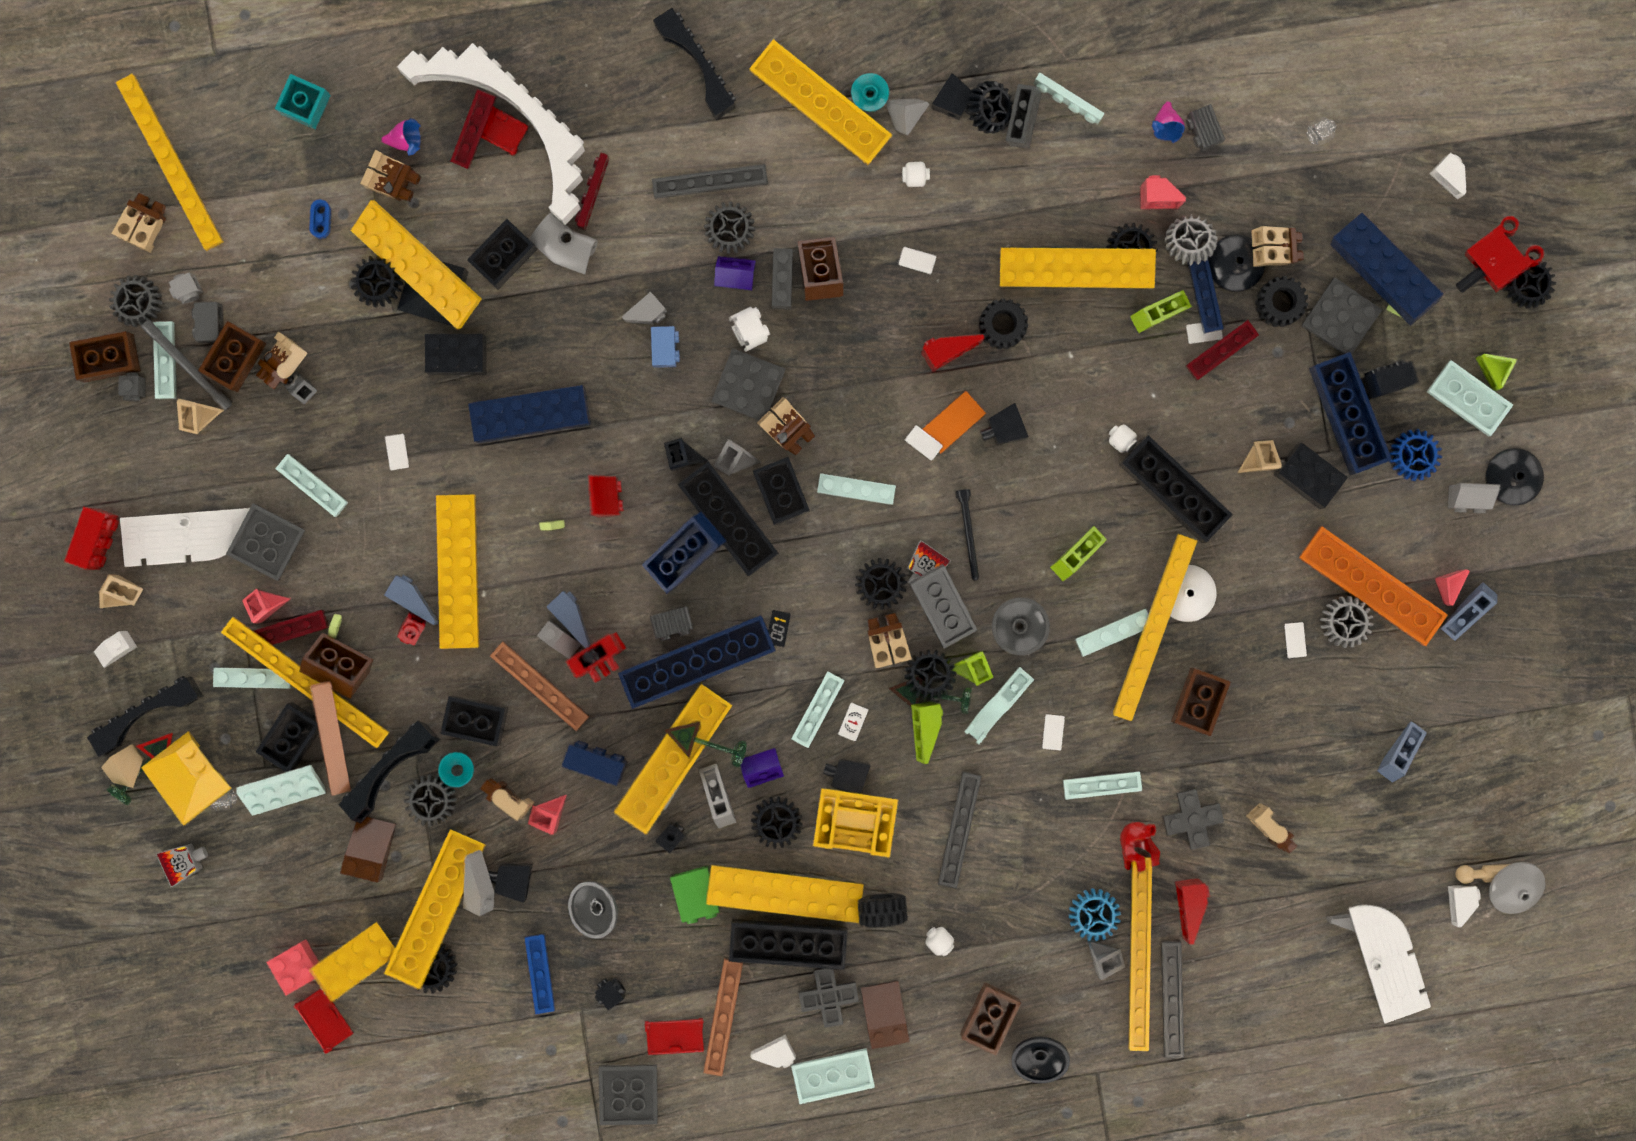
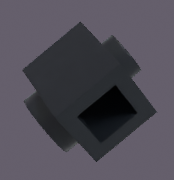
M671 821L655 842L668 853H671L686 835L683 832L685 828L678 822L674 824Z
M616 977L609 980L604 978L597 984L598 988L595 990L596 1000L600 1005L603 1004L608 1011L624 1000L626 996L625 987Z

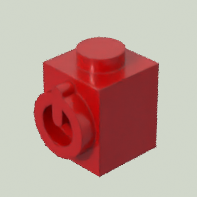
M409 611L398 631L397 638L405 644L414 646L425 628L426 620Z

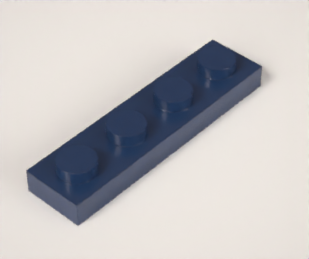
M1208 259L1206 262L1201 260L1199 265L1193 261V264L1190 266L1188 262L1203 334L1223 330Z

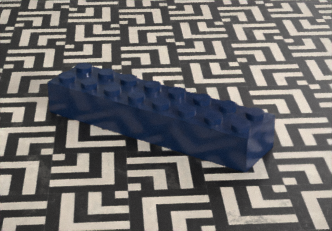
M760 615L619 672L618 675L633 709L775 652L776 649L763 616Z

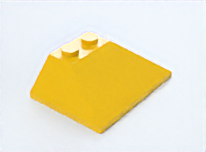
M189 731L141 767L182 825L187 824L232 789L224 777L208 761L200 750V745Z
M821 788L813 846L828 849L833 847L890 857L898 799Z

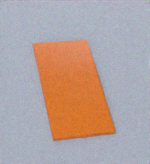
M965 391L922 430L943 445L939 451L941 454L986 413L977 404V401Z

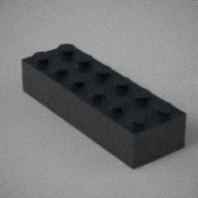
M1149 435L1144 437L1119 464L1201 543H1207L1233 515Z
M709 461L678 484L699 513L702 512L725 538L726 542L723 545L748 577L779 554Z
M732 919L729 961L845 970L848 930L847 927Z

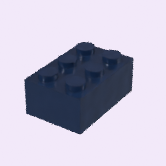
M578 740L569 744L561 767L617 786L622 780L628 761L624 760L625 757L620 754L614 753L609 755L606 753L607 750L603 748H590L588 743Z

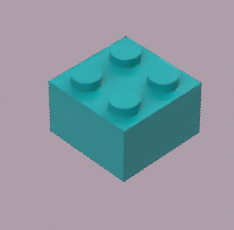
M290 74L275 106V110L285 117L316 130L331 95L326 89Z

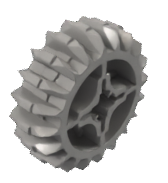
M1192 214L1189 216V219L1185 216L1181 220L1176 219L1174 224H1170L1165 237L1166 250L1170 251V257L1175 256V261L1181 259L1182 264L1188 261L1190 266L1193 264V261L1198 265L1201 260L1206 262L1208 257L1213 255L1218 240L1216 230L1212 229V224L1207 225V219L1201 221L1200 216L1193 219ZM1184 231V235L1176 239V236ZM1206 241V244L1202 248L1198 249V245Z
M1343 596L1339 597V602L1333 599V605H1326L1329 611H1322L1326 618H1320V621H1325V625H1322L1321 629H1327L1323 633L1324 636L1331 635L1328 641L1333 642L1335 640V646L1341 644L1342 648H1347L1348 644L1352 648L1355 647V643L1361 645V639H1368L1365 633L1371 634L1372 632L1368 629V626L1374 625L1368 621V619L1373 618V615H1367L1370 612V608L1363 609L1366 603L1361 602L1359 604V598H1355L1352 601L1351 596H1347L1346 600ZM1345 606L1342 615L1339 618H1334L1335 613ZM1352 608L1357 611L1360 620L1354 618ZM1339 620H1350V622H1355V624H1344V622H1339ZM1333 624H1337L1340 627L1342 636L1335 631ZM1360 626L1357 633L1349 637L1353 627Z

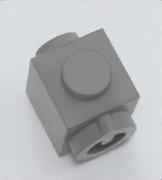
M190 272L178 274L173 277L174 280L169 281L171 286L169 291L172 297L181 301L182 304L196 301L200 298L199 294L203 293L196 275Z

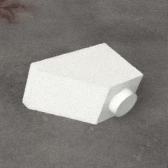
M1450 153L1430 172V175L1454 197L1459 199L1466 193L1465 165L1460 157Z
M119 631L103 641L94 653L105 668L137 648L128 631Z
M1472 884L1448 886L1451 922L1456 927H1462L1479 906L1480 891L1477 889V886Z
M786 1034L751 1051L750 1055L753 1060L777 1068L781 1066L786 1068L794 1063L793 1060L796 1058Z

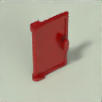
M493 106L481 138L515 156L518 146L529 126Z
M319 989L305 1000L295 1003L293 1006L325 1054L354 1034L335 1004L328 999L322 989Z
M703 1018L657 1022L645 1021L648 1055L704 1052Z

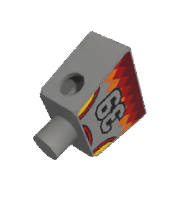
M920 540L907 567L913 573L907 583L909 584V582L942 564L946 567L951 560Z
M192 844L156 854L171 887L180 884L202 869L200 860L208 857L205 847L195 850Z

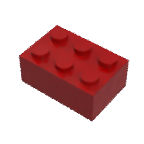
M83 507L64 562L84 569L100 570L105 565V555L107 549L112 545V535L118 528L119 516L97 508Z

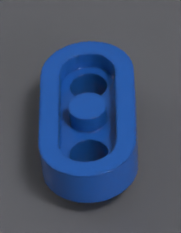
M322 199L315 200L310 208L309 229L311 234L318 239L326 238L331 229V206ZM324 207L325 211L323 213H319V209ZM323 226L324 230L322 232H318V228Z

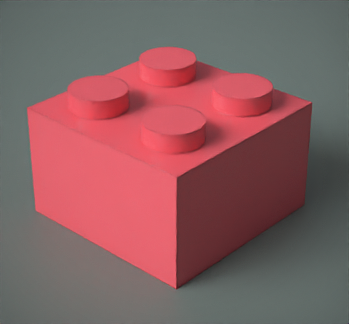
M306 939L267 962L285 996L314 980L309 970L320 963Z

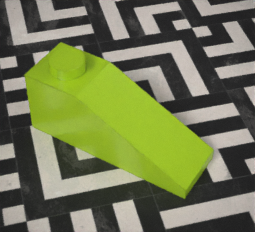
M1184 290L1141 309L1130 317L1138 333H1141L1192 306Z
M1093 526L1050 568L1062 581L1066 580L1107 539Z
M934 701L911 705L916 761L923 764H928L942 724V707Z

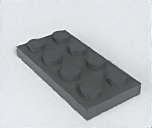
M943 564L909 582L944 649L977 631L966 606Z

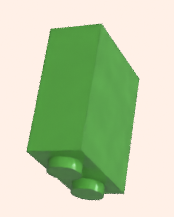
M708 865L674 874L670 877L682 923L692 924L698 922V918L706 917V919L714 918L717 916L716 913L720 912L719 906L706 904L710 877Z

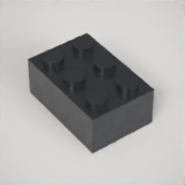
M506 219L467 261L499 290L537 251V247Z
M425 334V373L428 375H487L486 336L484 334Z
M1405 359L1387 366L1375 368L1364 373L1365 377L1361 378L1369 400L1419 383L1413 362H1405Z
M1303 443L1296 444L1283 461L1282 467L1274 473L1278 479L1318 509L1326 508L1348 478Z
M789 457L753 470L774 526L810 512Z
M454 695L448 696L440 734L497 747L501 745L509 708Z
M294 702L287 703L256 750V753L285 772L295 770L319 733L316 717Z

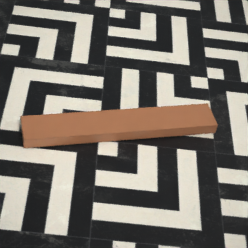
M502 642L490 655L492 659L575 731H578L590 717L506 643Z
M327 681L310 685L330 793L333 796L349 792L351 788L331 683Z
M724 958L703 1073L716 1076L723 1075L743 962H730L728 958Z

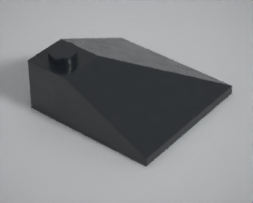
M442 262L466 283L469 272L465 268ZM405 281L397 308L398 311L453 326Z

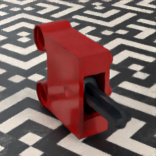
M1507 216L1498 227L1466 250V258L1476 269L1456 283V287L1463 293L1484 278L1497 293L1527 269L1539 265L1544 257V250L1540 246L1534 245L1529 247L1523 256L1508 238L1516 233L1519 222L1515 217ZM1510 223L1514 229L1508 231L1504 228V224ZM1529 253H1537L1539 259L1532 260L1529 257Z
M616 632L605 636L567 660L566 663L576 678H581L589 673L596 683L601 680V677L595 668L598 666L603 676H608L611 672L604 662L607 661L612 671L617 670L619 666L613 657L627 648Z

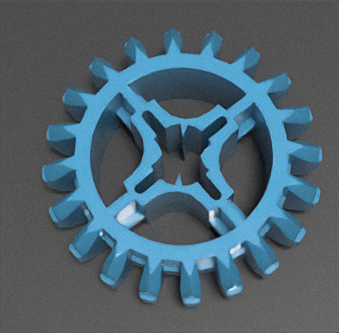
M1092 888L1090 895L1087 890H1084V897L1077 894L1080 900L1078 902L1074 899L1072 900L1076 907H1069V910L1074 913L1069 914L1068 917L1075 919L1070 922V925L1076 926L1074 928L1076 933L1081 931L1080 937L1082 938L1087 934V940L1090 941L1094 935V940L1098 941L1099 935H1101L1102 939L1105 940L1106 932L1112 936L1113 934L1110 929H1118L1114 922L1120 923V919L1115 918V916H1120L1121 912L1115 910L1120 906L1119 904H1113L1116 899L1114 897L1109 898L1110 894L1108 892L1103 895L1102 889H1099L1096 894L1095 889ZM1091 900H1100L1093 907L1084 905ZM1105 903L1109 907V919H1106L1102 913ZM1081 910L1087 914L1084 926L1080 922ZM1087 910H1089L1090 912L1097 911V914L1100 916V918L1094 917V919H1092L1093 917ZM1096 923L1105 924L1103 927L1099 929H1090V927H1093Z

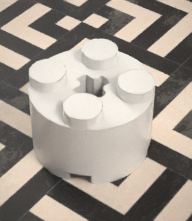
M748 307L729 317L730 322L734 321L735 325L732 326L738 342L741 346H746L745 351H749L767 342L768 335H770L765 324L762 325L759 319L761 314L757 307Z

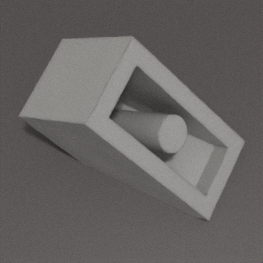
M649 292L626 312L622 318L627 323L654 324L655 322H661L666 317L665 313L667 310Z
M548 621L537 635L550 647L569 659L581 646L578 640L553 621Z

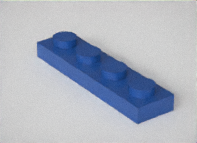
M545 934L526 936L525 945L535 1014L554 1012L555 1003Z

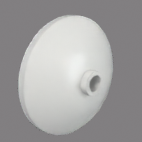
M1188 565L1170 617L1182 622H1193L1202 619L1211 611L1216 601V586L1212 577L1204 569L1195 565ZM1189 589L1193 591L1191 597L1187 595Z

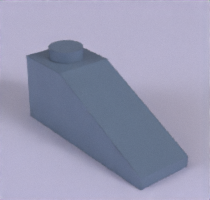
M404 574L402 577L396 575L384 596L432 625H437L438 619L417 586L412 583L413 579Z
M1481 583L1446 620L1441 629L1456 641L1497 604V594L1485 583Z
M562 591L547 608L586 649L591 645L579 605L575 602L578 599L570 591L568 593Z
M1412 721L1409 722L1383 758L1377 771L1391 782L1405 776L1427 732Z

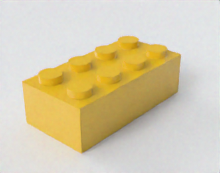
M376 922L311 968L309 972L328 999L333 1002L391 959L395 947Z

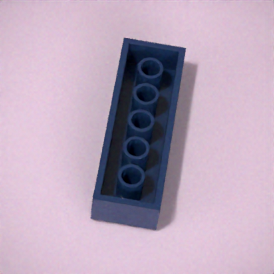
M1363 213L1359 214L1333 237L1330 245L1410 326L1441 300L1443 293Z
M1351 352L1310 367L1311 376L1349 474H1357L1391 461L1392 458Z
M583 385L468 403L473 437L476 443L591 425L586 390Z

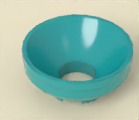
M450 753L439 764V776L450 787L464 786L473 777V762L463 753ZM455 765H460L463 768V773L460 776L452 774V768Z

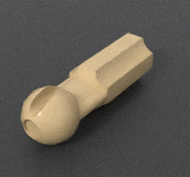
M1510 864L1483 865L1481 870H1474L1468 865H1462L1456 870L1455 875L1457 880L1463 884H1469L1474 879H1482L1485 883H1491L1496 874Z

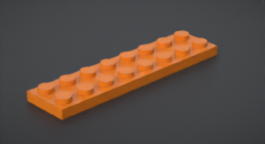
M1322 526L1317 530L1299 556V559L1353 597L1359 598L1360 602H1365L1366 606L1423 646H1427L1448 616V614Z

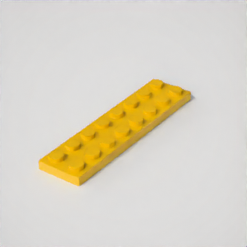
M774 39L749 68L750 72L867 165L872 162L892 137L889 131Z
M370 200L350 231L381 259L384 258L386 264L391 262L390 268L395 267L394 271L455 328L461 329L482 298L376 201Z
M1001 248L1000 287L1155 288L1156 249Z
M437 495L440 649L479 648L476 495Z
M699 684L670 727L674 728L700 721L689 758L666 733L613 813L644 834H647L732 705L703 684ZM695 726L684 728L688 732L683 731L678 734L683 729L671 732L677 740L679 735L680 740L685 741V743L680 742V744L687 751ZM690 732L691 739L689 742L686 743V741L689 739L688 733Z
M451 829L449 830L384 974L421 989L464 895L465 856L478 850L483 853L486 844Z
M711 865L706 904L859 923L858 900L862 898L864 885Z

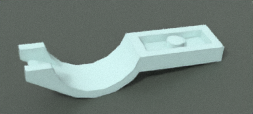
M1019 667L995 696L981 709L964 732L966 734L970 733L979 745L993 725L1011 708L1034 679Z

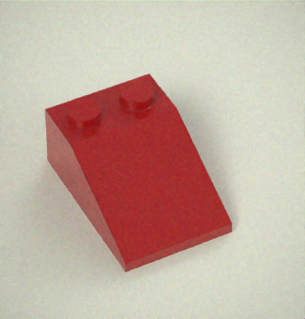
M983 335L943 337L937 340L932 338L924 343L921 354L932 372L981 344L985 337Z
M588 476L591 514L597 518L621 516V511H624L623 500L619 499V492H622L621 481H618V478L613 476Z
M1198 878L1175 881L1182 937L1189 945H1193L1208 904L1207 898L1210 897L1209 887L1205 886V883Z

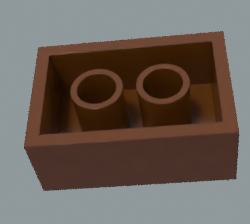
M227 321L198 371L228 389L239 392L267 343Z
M125 331L69 342L75 377L78 381L85 383L126 375V373L141 372L135 338L132 333Z
M322 632L302 658L299 672L320 683L330 681L333 690L351 699L370 673L373 659Z
M1190 668L1171 722L1211 736L1231 682L1198 669Z
M984 982L960 1032L961 1039L997 1056L1021 1005L1020 999Z

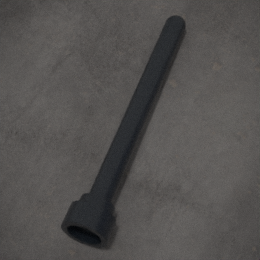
M971 490L955 491L956 499L958 498V501L961 502L972 580L977 581L979 579L968 503Z

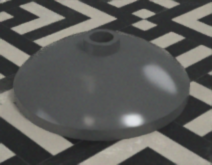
M1028 598L1010 599L1004 602L993 616L992 633L994 639L1008 653L1014 655L1031 654L1043 646L1049 635L1050 623L1048 615L1043 607L1034 600ZM1019 622L1023 625L1021 630L1016 628V624Z
M586 881L580 883L572 890L568 901L570 918L578 931L594 939L610 934L617 924L618 907L614 896L608 888L595 881Z

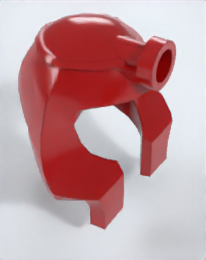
M1132 822L1122 830L1120 843L1126 870H1130L1132 862L1136 863L1137 872L1146 870L1145 858L1136 853L1134 850L1136 847L1142 848L1151 854L1152 867L1160 865V850L1151 839V836H1154L1156 833L1155 825Z

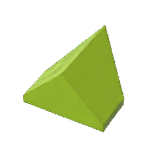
M1483 354L1475 358L1493 391L1503 388L1517 359Z
M979 651L955 663V668L951 670L956 671L960 676L975 683L976 686L994 678L983 651Z

